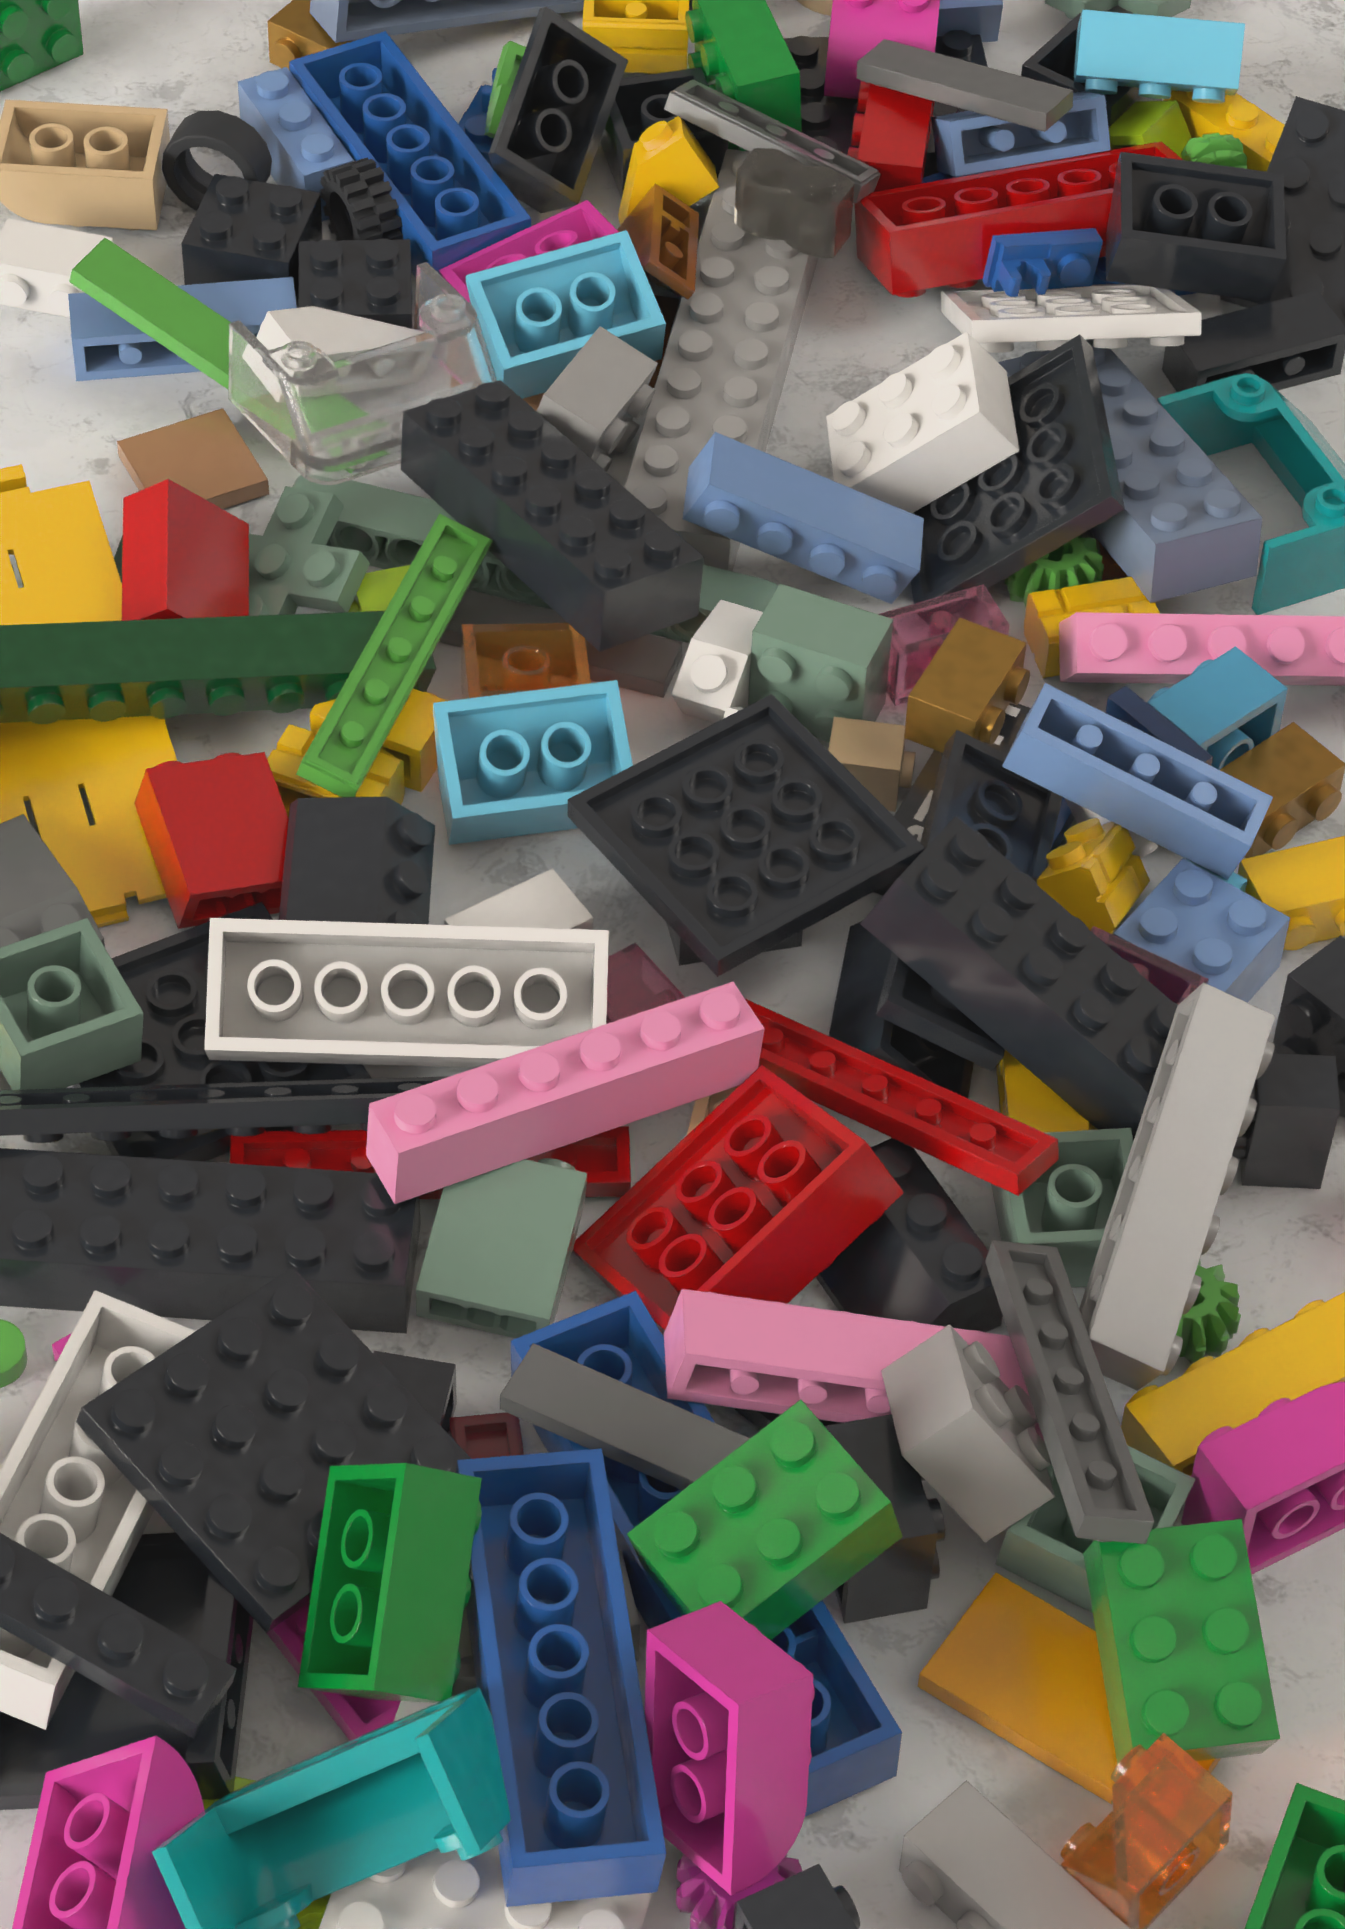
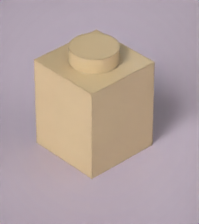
M834 717L828 751L888 811L896 812L899 788L911 789L916 758V752L904 751L906 740L904 738L905 726Z

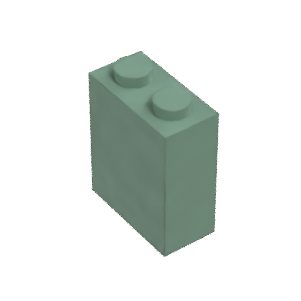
M545 1158L538 1162L524 1159L443 1187L416 1286V1316L511 1338H518L553 1324L585 1204L587 1173L576 1171L572 1165L558 1159Z

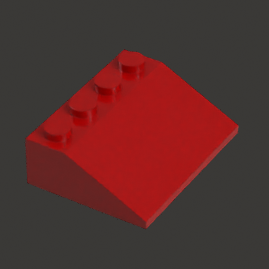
M761 1065L575 1240L573 1253L616 1296L621 1297L636 1291L664 1337V1332L681 1289L788 1304L820 1272L828 1268L835 1258L864 1230L876 1222L883 1215L884 1211L904 1192L864 1139L765 1066Z

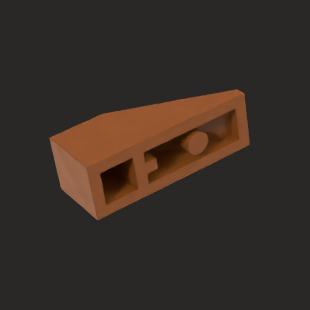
M655 183L617 230L619 232L628 231L648 280L665 290L689 300L695 292L699 213Z

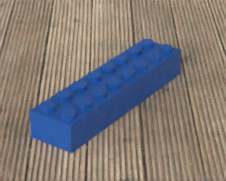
M636 1291L511 1340V1377L534 1343L715 1423L705 1404L667 1399L664 1337ZM532 1424L548 1453L588 1450L584 1446ZM603 1455L618 1551H622L635 1606L650 1629L681 1617L682 1614L644 1570L627 1533L682 1490ZM822 1600L771 1640L793 1659L802 1663L813 1674L815 1695L812 1702L810 1734L812 1758L809 1765L805 1817L896 1777L902 1738L901 1729Z

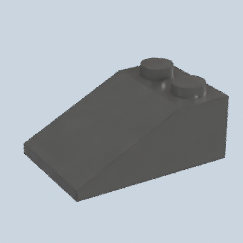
M22 814L0 823V948L88 918L105 947L104 937L77 887L25 815Z

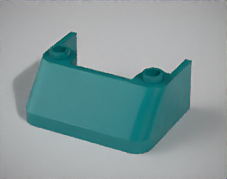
M1254 374L1234 375L1157 398V401L1207 456L1252 443L1302 508V517L1309 526L1308 528L1275 537L1263 543L1251 607L1255 614L1261 615L1344 589L1345 464L1313 422L1270 383Z
M479 1687L467 1690L250 1783L213 1803L152 1851V1854L185 1928L297 1929L301 1925L296 1914L305 1909L312 1901L437 1848L440 1853L457 1850L460 1859L467 1860L503 1842L500 1831L511 1821L493 1718Z

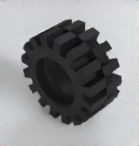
M363 158L323 172L324 176L321 177L320 181L323 189H320L321 198L326 202L323 210L325 216H329L331 224L328 227L331 234L335 233L336 241L403 239V234L398 229L402 227L401 217L396 215L395 211L398 208L396 199L392 200L389 181L384 182V172L380 167L376 168V162L373 159Z

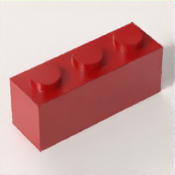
M860 81L857 112H865V114L855 113L851 145L859 146V148L849 147L848 156L879 170L878 172L881 175L873 192L922 184L935 101Z

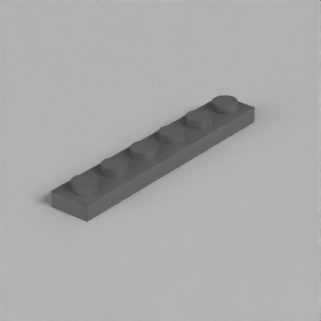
M992 1240L985 1263L1076 1538L1093 1539L1099 1542L1117 1541L1146 1544L1154 1524V1519L1058 1248Z

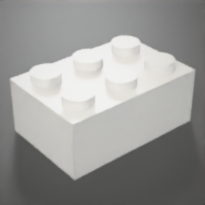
M968 332L947 344L937 347L929 355L899 373L890 375L881 384L856 399L842 404L836 411L826 416L834 481L910 513L919 510L1019 451L1007 371Z

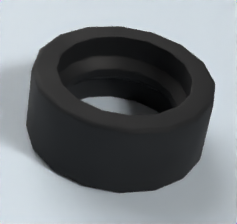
M219 110L198 111L185 117L163 152L162 172L168 187L180 201L195 211L198 210L214 176L198 165L193 159L189 148L207 147L221 152L233 160L242 171L244 179L266 183L271 173L272 158L267 143L256 129L239 117Z

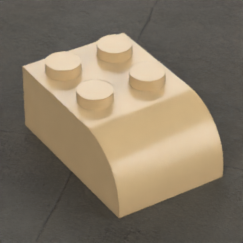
M5 99L0 119V202L20 217L38 223L72 225L76 227L92 226L125 228L129 230H157L167 185L162 172L163 152L170 142L168 109Z

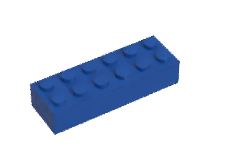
M386 31L289 61L290 72L353 160L357 161L368 157V159H373L376 162V168L380 167L384 172V182L389 181L392 188L390 192L391 198L397 201L396 215L401 217L402 227L398 229L403 234V239H410L411 273L433 302L453 296L442 280L439 272L440 269L531 227V217Z
M602 1448L457 1460L456 1473L482 1478L479 1495L482 1515L479 1528L473 1539L469 1568L471 1595L466 1611L476 1685L480 1688L493 1718L511 1821L500 1831L503 1842L498 1845L506 1907L657 1892L667 1853Z

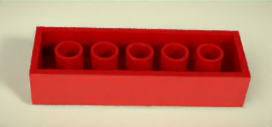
M1160 141L872 192L856 204L854 203L857 258L892 295L911 298L925 294L926 289L946 285L953 288H967L976 285L979 279H983L993 235L1096 228L1103 240L1099 258L1105 257L1106 232L1120 152L1178 160L1183 159Z

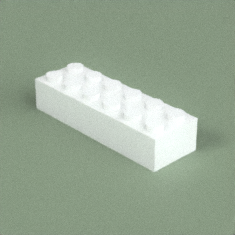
M210 918L205 1052L209 1060L477 1068L606 1024L609 930Z
M96 1290L93 1292L0 1468V1533L106 1594L113 1595L155 1509L76 1423L81 1407L194 1333V1330ZM0 1627V1711L46 1730L75 1670Z

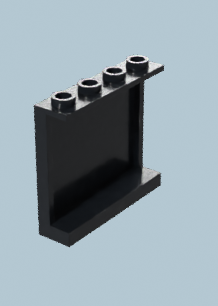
M176 1532L142 1534L112 1597L237 1668L233 1683L195 1739L77 1671L74 1672L46 1730L0 1711V1810L38 1808L46 1772L156 1735L172 1746L185 1760L198 1784L202 1800L221 1799L234 1792L254 1619Z

